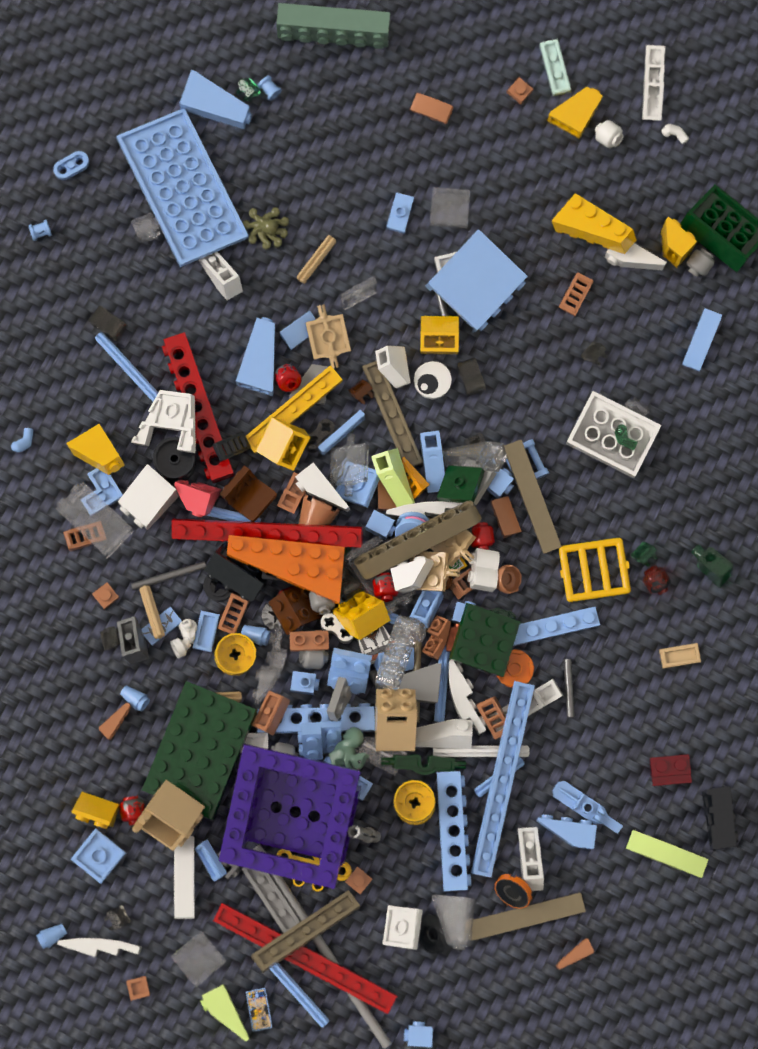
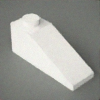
M635 243L625 254L608 249L604 257L613 266L618 265L627 268L663 270L666 261Z
M218 252L199 259L215 287L226 300L243 292L239 275Z
M314 463L295 476L298 481L295 484L302 493L306 491L309 495L346 512L350 510L346 502Z
M451 719L417 727L415 747L471 749L473 720Z
M518 828L522 879L529 885L531 891L543 890L544 876L538 828Z

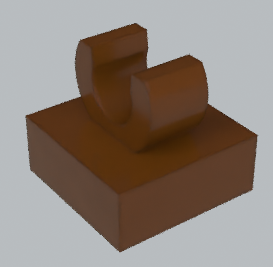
M363 379L348 390L351 396L362 404H365L363 400L364 395L367 394L370 398H373V394L370 392L373 388Z

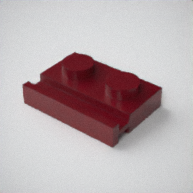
M689 754L649 758L652 786L692 783Z

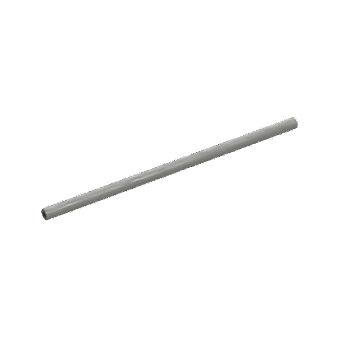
M261 844L252 849L265 852ZM268 873L299 921L301 922L306 919L308 915L282 876ZM321 935L312 940L321 955L339 964ZM347 993L383 1049L392 1044L366 1003Z

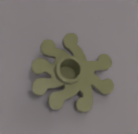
M274 207L272 212L265 214L263 217L257 215V210L252 208L249 211V216L255 222L249 223V221L244 220L242 224L246 230L253 229L248 237L249 243L255 244L257 242L256 235H259L260 240L263 242L262 248L268 250L271 247V242L266 237L274 242L276 248L281 247L282 239L275 235H280L282 238L287 237V230L284 228L278 229V225L282 227L288 226L289 219L287 217H283L281 220L272 219L280 214V210L277 207Z

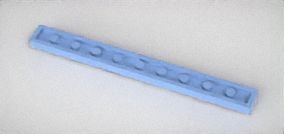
M514 681L472 864V874L490 878L492 876L535 685Z

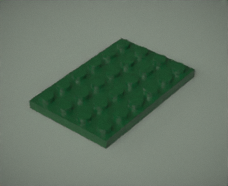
M186 681L142 791L154 795L164 781L168 780L205 807L201 813L204 817L214 820L258 710Z

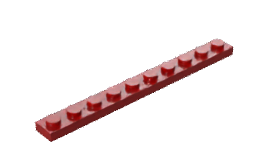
M176 518L171 520L172 539L228 541L229 535L340 547L361 548L363 546V527Z
M225 903L221 904L213 919L214 922L261 947L282 935ZM302 946L285 958V960L386 1014H389L398 996L306 946Z

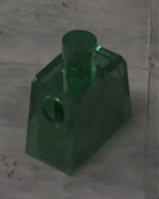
M698 544L691 553L697 558V567L718 588L732 576L734 565L713 547L710 546L705 550Z

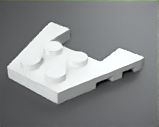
M160 390L148 410L150 413L146 421H142L139 426L140 431L137 436L133 437L131 443L149 446L154 428L181 431L177 450L195 453V396L187 393Z

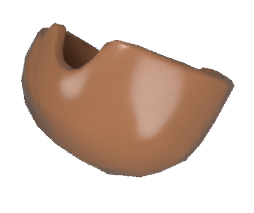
M504 565L498 569L497 589L500 592L511 594L519 590L522 580L519 569L513 565Z

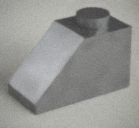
M133 616L118 621L117 626L122 657L131 665L149 659L147 642L137 618Z

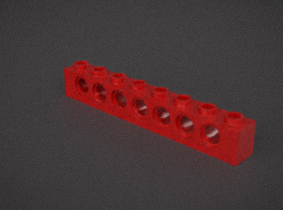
M185 332L163 339L165 343L162 346L165 357L169 356L171 363H168L170 373H175L177 378L174 381L177 392L186 393L188 388H195L196 392L192 394L195 396V405L202 406L200 412H195V444L199 443L201 450L198 451L201 462L205 461L207 468L204 469L207 480L211 479L214 484L234 477L229 459L220 462L218 465L210 464V460L214 457L218 458L213 446L207 448L204 446V443L207 440H213L216 443L221 441L222 438ZM176 353H183L184 357L177 360L174 358ZM183 370L190 371L187 377H181L180 373ZM206 422L208 427L205 430H200L198 425Z

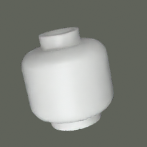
M610 120L599 123L595 128L596 140L607 148L617 147L623 139L622 128Z

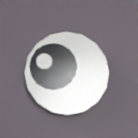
M426 362L419 366L415 372V389L424 398L432 400L441 398L449 391L451 386V374L447 367L439 362Z

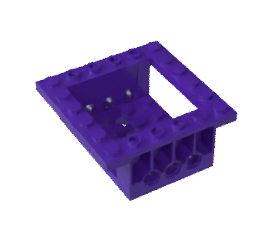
M244 744L219 861L335 889L339 869L345 863L350 842L348 829L353 826L362 787L358 785L361 771ZM277 801L282 805L280 812L272 810L273 802ZM291 807H299L301 810L300 816H293L290 812ZM315 810L320 814L318 821L310 819L309 814L311 811ZM250 841L321 859L319 865L244 848L243 845Z

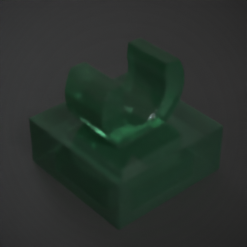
M242 78L237 83L240 88L237 89L236 93L241 94L243 91L246 93L243 101H248L251 97H257L262 92L250 78Z
M642 542L631 554V557L635 561L649 567L650 564L647 560L650 557L656 560L657 556L654 553L657 550L653 545Z

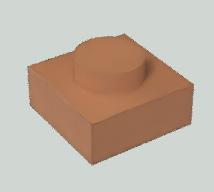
M520 77L507 90V94L520 104L533 92V88Z
M108 582L92 593L104 610L119 599V596Z
M357 867L345 883L361 894L372 881V878Z
M146 976L126 981L130 1001L151 996Z

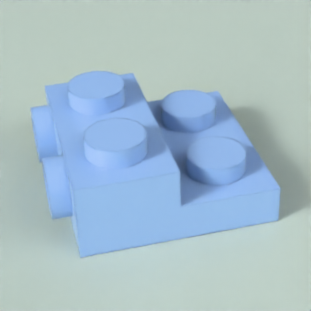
M334 648L327 686H331L334 689L338 677L346 678L350 691L353 694L365 693L372 656Z
M341 722L301 723V731H298V743H302L299 744V756L312 760H322L323 753L332 752L335 746L342 741Z

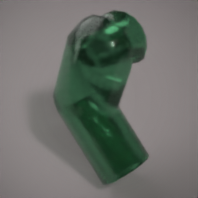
M618 425L615 429L617 442L626 448L635 450L638 442L628 438L625 425Z

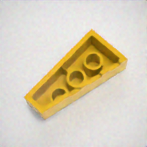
M576 193L552 220L557 233H566L570 237L576 239L578 237L592 244L597 243L604 248L623 254L636 242V237L631 227Z

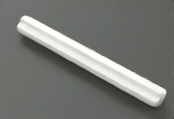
M472 745L471 749L433 748V755L440 757H497L499 745ZM521 745L519 757H528L529 746Z

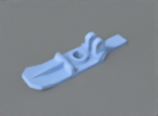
M566 781L557 782L553 788L554 798L585 819L592 821L593 824H603L617 834L623 827V825L608 816L602 805ZM586 804H589L591 806V810L589 812L585 811L584 806Z

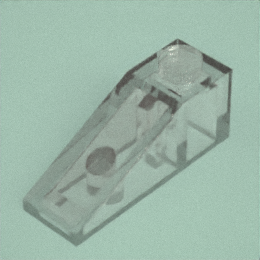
M485 441L443 451L446 467L448 465L483 468L484 471L499 472L507 459L504 443Z

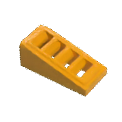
M403 457L401 460L405 473H408L407 479L413 498L416 499L430 484Z

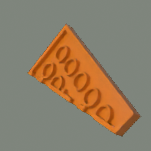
M229 535L228 557L260 569V571L270 573L285 582L311 591L318 596L325 597L338 605L340 604L345 547Z

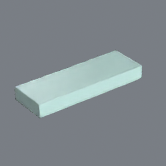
M558 39L541 42L539 46L552 95L557 96L570 93L571 87Z

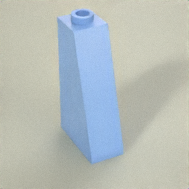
M191 70L179 103L180 109L185 108L186 112L245 129L246 124L250 123L252 117L249 106L196 71Z
M262 317V319L256 318L236 378V385L273 397L275 323L266 317Z

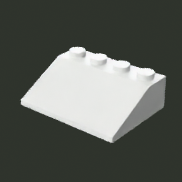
M592 391L566 444L635 478L661 425Z

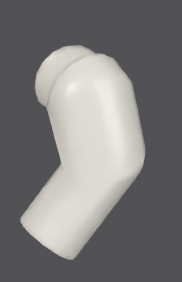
M667 124L662 129L665 137H669L671 134L675 135L681 144H685L689 140V137L680 126Z

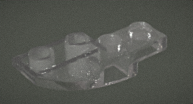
M275 628V632H271L269 644H272V650L267 652L266 663H269V666L261 665V669L256 671L255 681H258V687L253 689L252 700H255V705L257 706L263 703L268 691H273L283 672L288 654L287 649L281 648L283 629Z

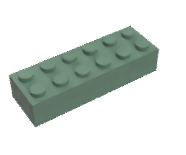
M278 3L277 36L283 41H291L292 39L304 43L317 41L320 44L336 43L340 46L353 44L357 47L373 46L377 49L388 47L390 12Z

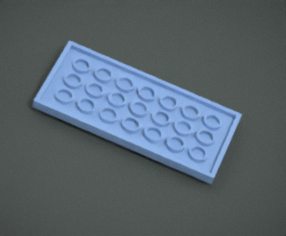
M185 108L116 136L180 267L248 239L249 235Z

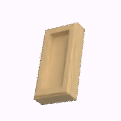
M698 643L659 649L662 669L701 663Z

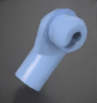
M24 428L23 438L14 441L11 444V449L14 452L20 453L30 448L34 429Z

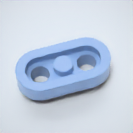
M76 151L61 159L54 165L53 171L55 176L59 180H68L84 171L89 166L88 156L82 151ZM82 160L83 163L81 165H78L77 161ZM62 169L67 170L65 174L60 173Z

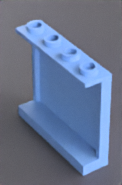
M478 229L425 287L439 295L473 328L472 332L474 333L478 329L482 331L489 324L487 322L489 317L492 316L494 318L501 311L499 307L502 303L507 304L514 297L512 293L515 289L519 291L526 284L524 280L528 276Z

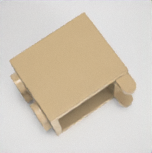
M376 689V751H415L417 727L415 689ZM387 717H405V720H387Z
M165 780L132 827V830L138 833L142 829L174 851L178 845L182 847L191 836L194 827L204 816L201 812L205 806L168 780Z

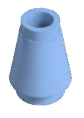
M244 625L241 634L246 635L259 646H267L271 637V631L264 627Z
M127 685L120 692V695L136 711L142 712L150 702L147 694Z
M61 923L60 925L39 931L40 933L36 937L43 949L47 947L49 949L64 937L67 932Z

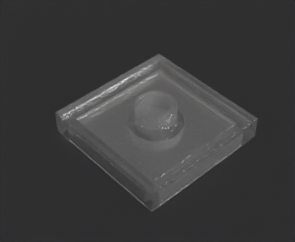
M433 187L430 225L467 228L470 190Z
M373 276L341 294V306L344 310L377 292L375 277Z
M202 931L171 956L195 987L199 986L227 962Z

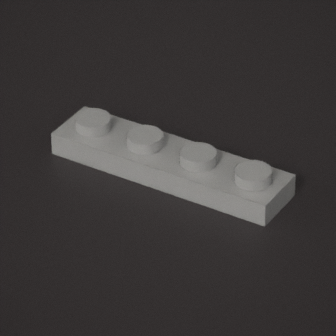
M245 867L241 869L283 933L300 923L268 873Z

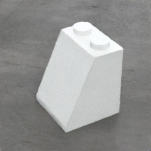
M147 464L119 499L118 503L121 506L119 509L126 516L130 514L135 518L133 522L141 529L145 527L148 530L179 496L177 490Z

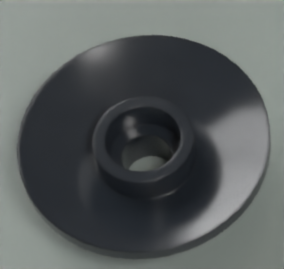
M435 915L424 916L421 918L418 942L426 952L440 954L449 946V929L441 918Z

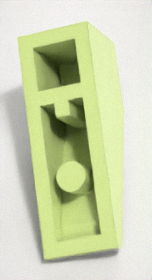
M221 985L202 995L203 1000H201V1004L205 1012L209 1010L211 1015L243 1040L247 1041L250 1039L225 985Z

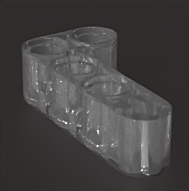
M398 615L376 676L377 686L392 690L399 688L415 641L423 642L426 636V627L419 619Z

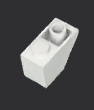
M386 346L375 351L378 370L395 388H401L410 384L405 347Z
M419 556L414 558L412 562H402L397 567L391 568L395 591L406 593L421 588L434 564L433 560L425 558V556Z

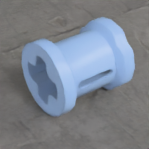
M270 75L264 77L257 85L259 89H262L267 94L268 100L275 99L282 91L280 87L273 83Z
M47 219L40 224L28 225L33 241L46 235L52 236Z

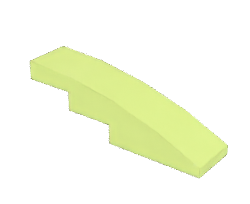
M632 830L626 847L630 851L699 878L703 877L708 859L634 830Z

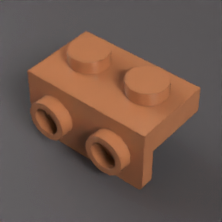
M329 631L290 632V651L329 650Z

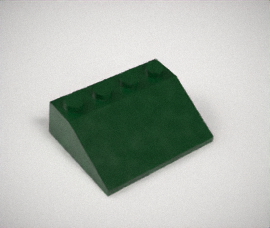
M715 184L688 211L680 223L683 230L692 233L695 240L735 272H738L758 249V218Z

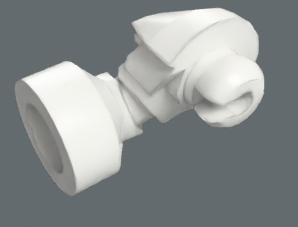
M185 619L179 624L183 640L176 638L170 641L172 650L178 659L186 656L187 650L191 647V644H194L197 624L194 620Z

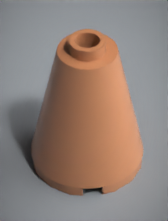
M305 494L299 524L330 525L340 509L336 508L335 511L332 509L333 505L315 497L312 500L307 499L309 495Z

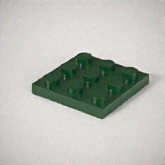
M466 603L449 659L504 677L520 621Z

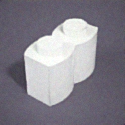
M477 548L471 553L474 555V559L470 558L472 561L469 564H471L472 571H469L467 580L470 582L471 589L493 592L497 588L499 552Z

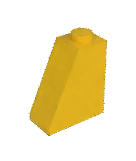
M586 87L549 113L547 121L580 139L599 107L603 95L594 88Z
M100 424L66 443L74 456L107 475L117 472L121 467L125 466Z

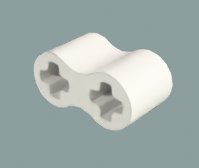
M328 613L321 618V628L323 631H329V633L334 634L343 644H348L353 640L354 637L349 635L350 637L345 636L342 638L341 631L345 632L346 630L334 614ZM332 619L334 626L330 625L326 627L325 621H330Z

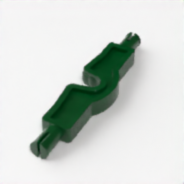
M394 754L393 758L381 757V765H392L394 769L412 770L421 775H429L436 771L451 772L455 769H466V766H464L466 761H455V758L428 755L426 765L423 767L419 754Z

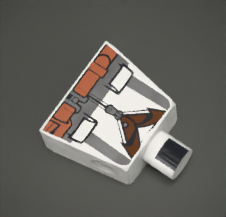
M381 626L363 639H358L361 653L372 656L371 665L375 663L378 653L398 649L384 626Z

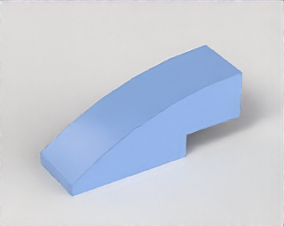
M704 308L682 365L700 371L720 323L721 314Z

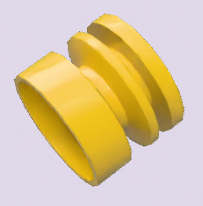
M231 633L224 636L218 642L215 649V662L223 673L229 675H241L247 672L254 664L256 658V648L253 641L240 633ZM232 650H235L236 653H240V655L237 657V660H234L233 657L229 656L230 654H232Z
M411 780L398 787L394 795V806L397 815L402 821L409 825H420L427 822L435 812V797L427 784L422 781ZM417 799L420 806H416L414 809L410 802H414Z

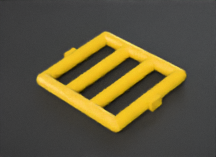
M622 538L563 545L559 548L562 568L560 576L564 580L568 602L623 595L631 592L628 575L630 567L629 561H626ZM616 546L623 587L611 588L605 547ZM597 548L604 590L592 591L586 550ZM578 551L585 592L573 594L567 553Z

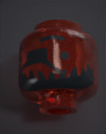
M655 565L644 571L642 581L651 594L658 593V595H661L669 590L668 586L671 580L663 567Z

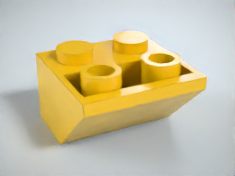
M670 217L665 220L661 230L663 257L677 268L691 254L697 241L692 233L686 232L681 228L677 220Z
M421 316L420 354H458L459 316Z
M271 416L255 451L272 462L294 471L310 436L304 429Z
M364 591L356 593L354 597L340 603L337 608L332 610L349 635L359 640L391 621L384 601Z
M81 792L72 813L76 815L75 819L86 823L92 820L95 821V826L107 829L108 826H114L119 812V804Z

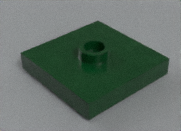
M448 465L437 495L438 501L455 503L473 501L474 503L484 475L483 468Z

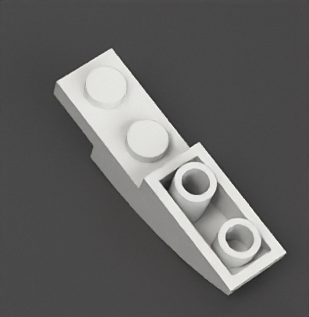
M450 660L448 683L455 710L460 719L473 720L474 729L478 735H481L486 731L485 726L487 724L483 717H478L475 712L477 707L473 700H468L467 698L472 695L471 689L474 687L468 678L465 679L462 672L464 671L459 662L455 663L453 660Z

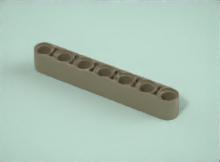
M473 501L463 502L358 556L354 564L363 579H370L478 524L481 521V515Z

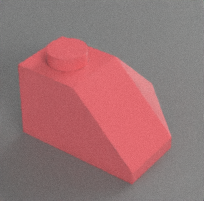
M187 480L175 482L174 487L186 510L191 511L192 515L197 517L209 514L221 493V489L205 483L197 482L189 485Z

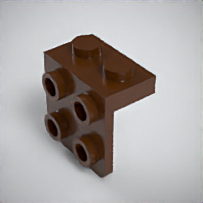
M245 465L220 493L229 506L251 522H255L277 497V493L257 479Z
M296 586L282 591L268 602L287 635H290V632H295L303 625L319 620L324 616L312 610L309 600V593L311 591Z

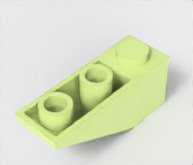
M398 448L371 456L376 473L396 507L415 503Z

